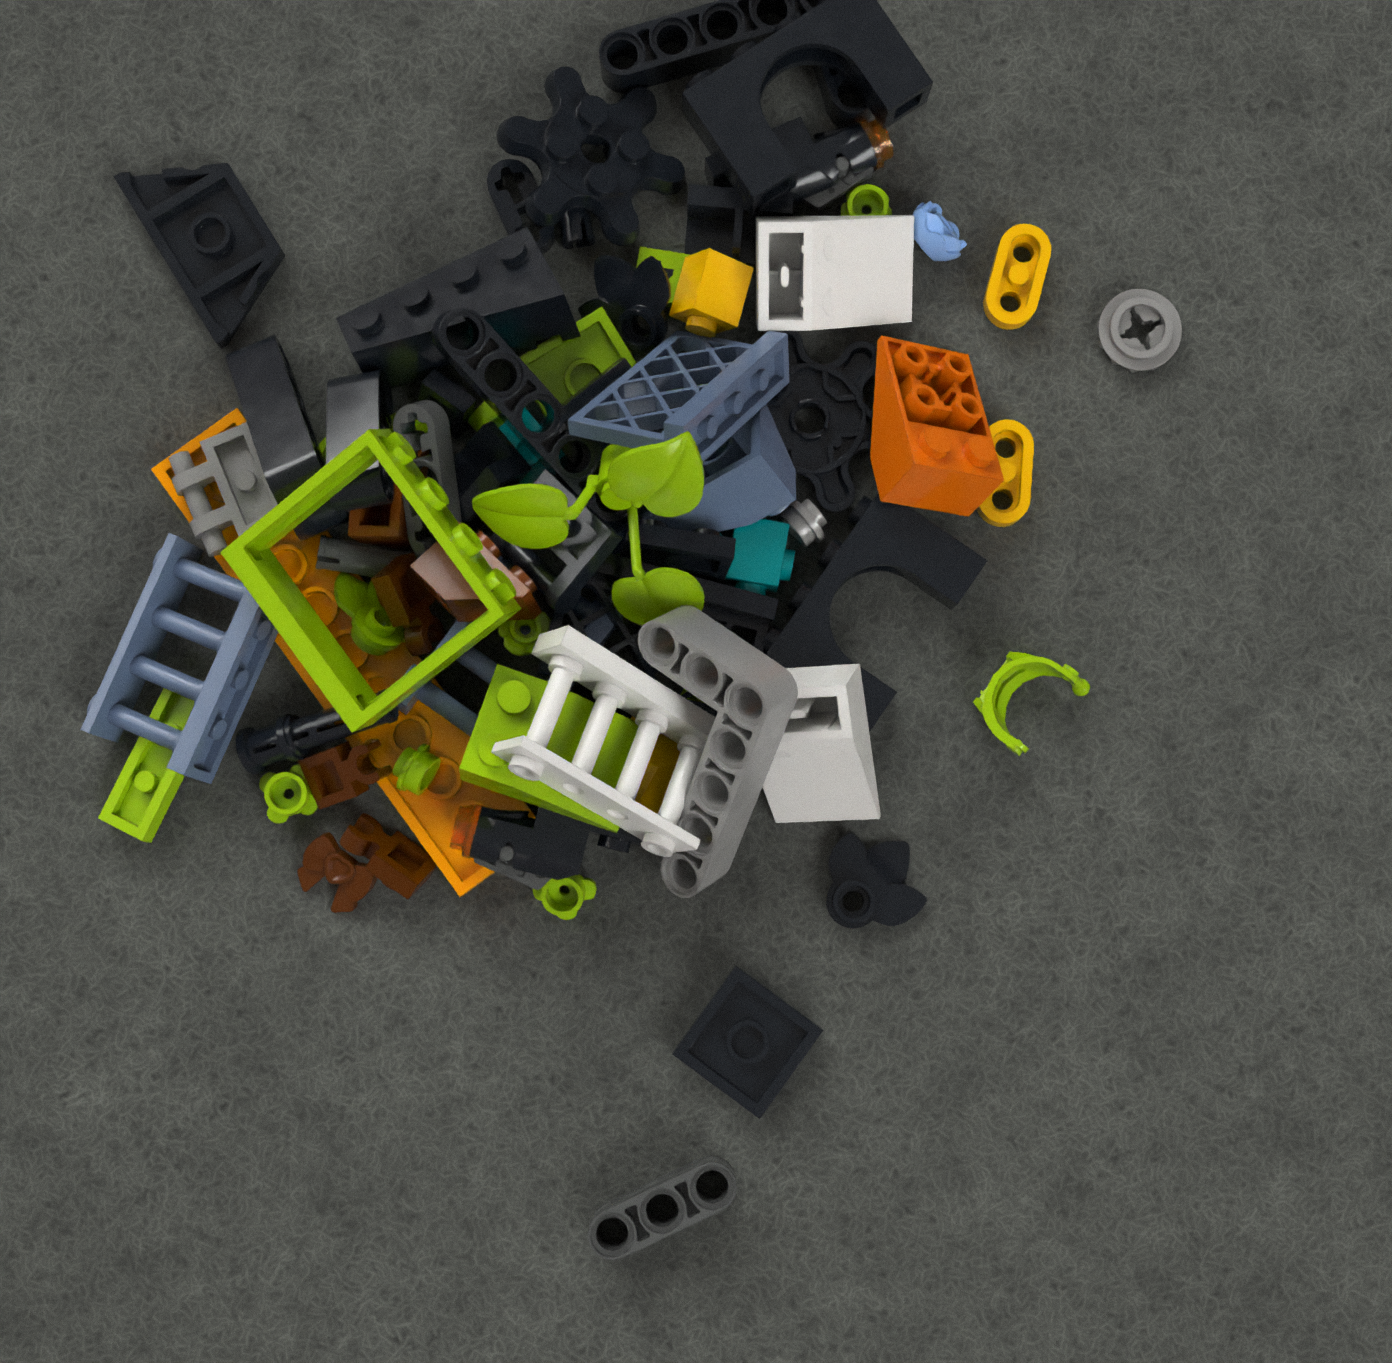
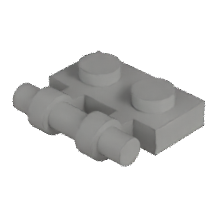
M247 422L200 441L207 462L194 466L189 451L178 452L168 458L175 474L171 480L178 496H184L193 520L189 523L195 539H202L209 557L220 555V552L227 547L222 534L225 528L234 525L238 536H240L278 505L263 473ZM216 481L225 505L213 510L204 488Z

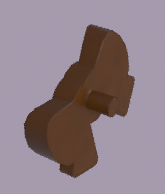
M330 832L323 833L309 844L303 854V866L297 870L304 892L311 889L324 876H326L329 883L339 884L331 906V911L334 913L351 912L358 906L357 902L373 889L377 881V877L365 869L368 863L358 862L347 852L341 850L335 837Z

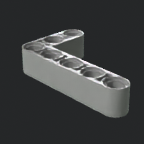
M682 605L642 625L637 641L643 658L651 666L717 711L677 824L680 828L701 839L697 850L676 852L671 857H663L660 868L662 880L666 887L680 898H690L726 875L729 871L796 704L798 689L795 679L785 667L699 609L691 605Z

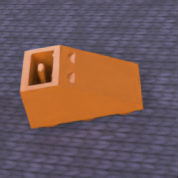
M882 335L877 340L870 460L881 502L969 517L1004 481L968 354Z

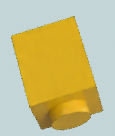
M711 248L685 257L669 316L685 322V329L699 336L715 337L717 333L737 328L754 268Z

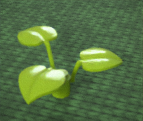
M689 431L664 442L640 446L634 449L615 444L607 446L602 452L599 475H588L586 487L576 502L570 507H567V497L561 490L543 484L528 483L506 486L484 492L472 498L474 511L503 540L522 548L542 549L557 545L567 538L569 532L567 520L576 519L594 492H597L606 507L613 510L627 509L631 568L635 577L619 579L612 585V601L616 609L628 620L642 626L682 605H691L700 611L704 607V591L695 577L688 572L669 567H660L645 573L641 562L637 508L644 505L650 512L658 516L675 517L692 511L701 501L704 489L703 462L697 445Z

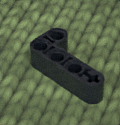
M274 334L226 354V360L263 473L277 504H279L326 464L295 376L285 352ZM329 499L293 530L300 541H304L349 522L350 513L349 511L337 513Z

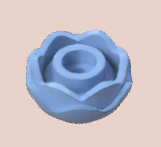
M931 201L926 204L924 202L920 203L912 214L914 215V240L933 261H949L961 256L960 251L967 243L964 240H959L958 227L942 216L940 205Z

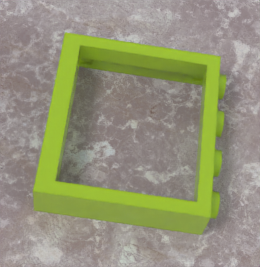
M390 429L367 430L220 552L352 733L373 725L521 610V607L513 598L516 595V590L512 582L502 571L497 568H491L480 553L483 545L479 537L467 524L458 523L447 508L449 498L443 488L431 477L425 478L413 461L416 458V454L410 443L401 434L395 431L392 433ZM377 460L488 609L378 696L270 550L273 545Z

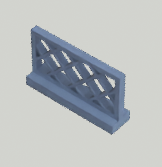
M677 330L568 419L569 435L634 449L640 446L664 442L689 431L697 445L702 462H704L789 383L788 334L769 330L754 344H748L716 337L699 336ZM664 428V431L661 433L651 431Z

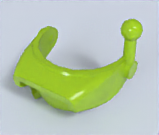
M1009 651L1004 664L993 674L984 691L981 690V696L979 698L976 697L973 703L991 732L1006 744L1010 751L1020 756L1022 753L1026 754L1029 748L1021 740L1010 735L1005 723L1006 706L1012 694L1023 683L1039 676L1063 678L1071 683L1072 691L1077 696L1087 695L1090 690V684L1087 680L1078 676L1079 673L1067 664H1064L1062 667L1058 663L1044 657Z

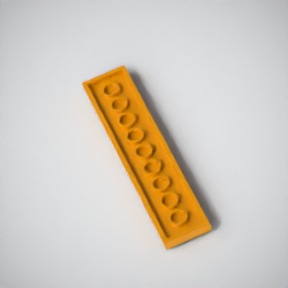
M238 408L234 409L170 456L178 452L189 451L194 466L207 462L200 441L247 422L245 416ZM168 456L151 470L190 523L193 517L184 496H178L171 480L175 474L168 459L170 456ZM216 481L208 484L204 490L212 509L215 510L224 506L225 502ZM234 525L222 531L227 546L239 537ZM294 530L290 531L270 548L271 552L375 693L387 689L399 680L413 664L418 665L423 661L419 655L412 656L404 642H401L396 649L380 656L371 655L361 650L351 637L352 618L337 605L335 600L334 583L340 572L316 569L321 535L333 538L329 531H326L307 540L300 541ZM222 554L214 556L227 575L239 579ZM348 573L365 582L361 575ZM278 632L275 639L277 645L324 710L332 708L331 703ZM434 678L432 683L444 691L436 678ZM418 700L407 716L398 710L399 716L397 721L353 734L345 739L349 741L352 748L367 740L379 739L381 746L370 751L369 754L371 763L377 768L390 765L393 770L397 759L407 747L417 751L418 747L422 744L429 745V752L441 759L440 767L433 781L419 796L409 790H398L396 787L398 777L392 773L377 781V783L459 897H462L495 873V871L475 863L474 858H470L472 842L482 807L495 810L529 811L528 817L536 819V816L524 801L462 781L460 779L459 767L470 736ZM339 720L334 722V724L337 725L343 723L344 721Z

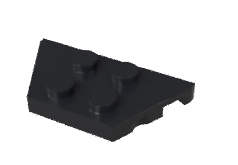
M228 163L202 165L195 170H188L183 167L162 169V174L133 176L131 172H121L115 175L116 182L212 338L221 349L229 344L286 256Z

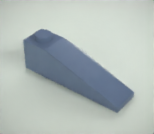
M767 404L703 462V495L699 504L692 511L675 517H662L650 512L643 505L637 508L638 522L644 519H654L666 523L669 528L687 531L697 528H708L720 532L751 525L766 516H775L783 512L790 503L796 500V469ZM628 516L619 521L610 522L604 520L623 538L628 523ZM622 540L611 552L612 554H620Z

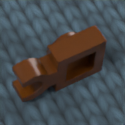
M414 552L395 557L371 581L376 589L378 601L385 609L393 628L403 625L406 647L412 656L431 653L433 651L431 643L441 641L446 634L440 620L432 615L429 609L435 598L423 587L410 567L416 560Z
M379 739L367 740L354 748H351L349 741H346L298 761L319 810L359 796L370 790L368 785L374 784L392 773L393 770L390 765L377 768L370 761V751L381 746Z
M365 813L360 815L354 826L350 824L339 841L340 845L348 852L358 856H365L369 859L365 869L380 879L386 887L398 892L407 900L417 892L437 868L436 863L427 851L399 831H396L390 837L383 832L382 826L376 819Z

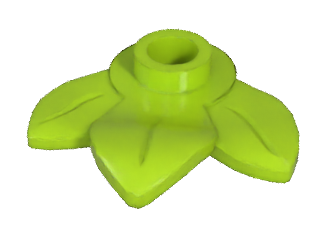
M340 572L335 579L334 596L337 605L352 618L351 637L354 643L364 652L376 656L384 655L388 651L396 649L401 642L405 643L403 625L393 628L385 609L378 601L376 589L372 581L368 584L348 573Z

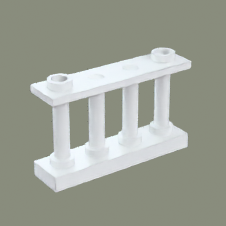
M569 625L539 634L531 654L549 664L548 669L552 673L527 736L523 735L495 742L491 753L508 762V769L515 775L531 781H541L641 839V846L650 853L671 857L676 852L697 850L701 839L680 828L677 824L715 717ZM576 681L593 691L592 696L596 701L573 760L570 763L546 748L572 682ZM616 708H620L635 717V723L639 727L614 789L592 776L591 773ZM663 734L677 743V749L680 751L657 814L636 802L635 798L658 736Z

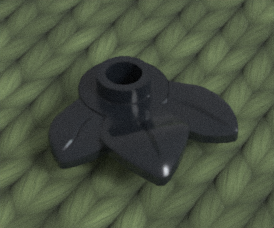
M608 255L597 257L594 264V279L598 297L586 301L578 308L581 317L584 318L600 307H603L627 347L635 350L655 348L663 341L667 334L668 322L663 310L671 298L670 281L662 264L653 256H649L635 269L632 264L619 257ZM637 316L643 317L649 323L650 329H642L638 324Z
M851 832L837 842L829 856L828 866L833 884L830 886L826 896L828 913L836 923L846 928H860L871 921L886 926H897L915 917L922 910L927 902V898L918 890L903 884L910 862L909 844L905 841H886L866 850L860 839ZM849 891L858 892L863 900L861 908L855 912H849L843 906V897Z

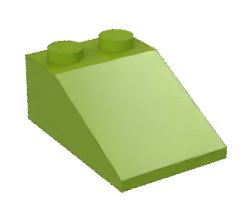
M497 664L459 767L460 779L618 833L619 827L539 780L531 781L515 775L508 769V762L491 753L495 742L523 735L527 736L548 684L546 680ZM569 691L546 749L571 763L595 702ZM614 713L591 773L592 776L614 789L639 727L634 720L619 713Z

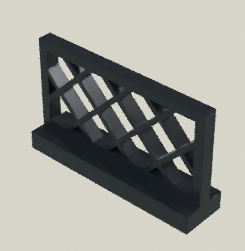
M611 553L583 586L584 588L592 589L603 608L580 622L572 609L563 614H558L552 609L547 632L561 628L565 616L572 628L587 636L583 627L607 614L623 640L608 650L616 653L627 647L640 670L658 681L655 676L658 670L654 667L650 668L635 643L638 640L639 632L632 636L630 635L616 612L614 603H611L606 595H612V585L615 581L622 578L635 577L632 573L631 559ZM563 561L561 563L559 574L567 566ZM642 562L645 573L660 568L659 566ZM693 576L701 584L705 598L702 612L727 629L735 628L753 633L751 645L763 652L764 646L761 643L767 635L769 623L775 619L779 599ZM540 659L537 674L550 677L552 673L548 669L549 664ZM687 691L681 696L687 699L693 694ZM687 699L716 717L717 711L706 703Z

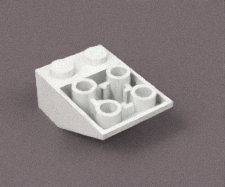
M914 215L756 216V325L758 331H812L912 322Z
M860 664L786 668L796 681L798 689L797 701L762 786L775 822L880 819L881 813Z

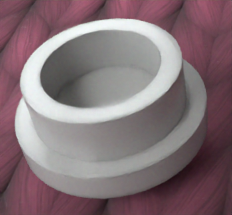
M809 499L804 500L802 503L795 500L779 514V518L783 523L790 524V534L803 547H807L813 541L820 543L826 538L821 527L827 521Z

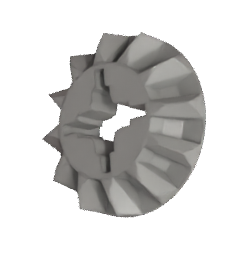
M1131 289L1115 296L1103 309L1096 326L1100 339L1099 348L1104 349L1110 357L1112 365H1120L1129 369L1131 373L1146 370L1154 371L1166 363L1178 349L1182 336L1181 320L1173 304L1163 295L1147 289ZM1131 317L1136 319L1139 325L1149 324L1151 326L1156 323L1158 324L1145 337L1146 346L1144 344L1141 345L1137 338H1121L1132 326Z

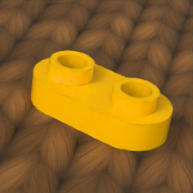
M1018 224L1011 227L1004 233L998 244L983 300V308L989 321L999 328L1006 330L1020 328L1031 319L1037 309L1051 256V243L1046 233L1035 225ZM1018 247L1026 248L1031 254V260L1019 262L1015 259L1013 250ZM1005 296L1014 297L1018 302V309L1013 312L1004 310L1000 299Z
M1009 419L997 421L990 425L989 429L995 450L997 442L1007 441L1013 446L1014 454L1009 458H1003L997 453L1004 481L976 509L985 522L997 527L1010 526L1019 521L1027 512L1031 500L1034 455L1033 437L1023 424ZM996 492L1006 493L1010 498V507L1004 510L996 508L992 502L993 494Z

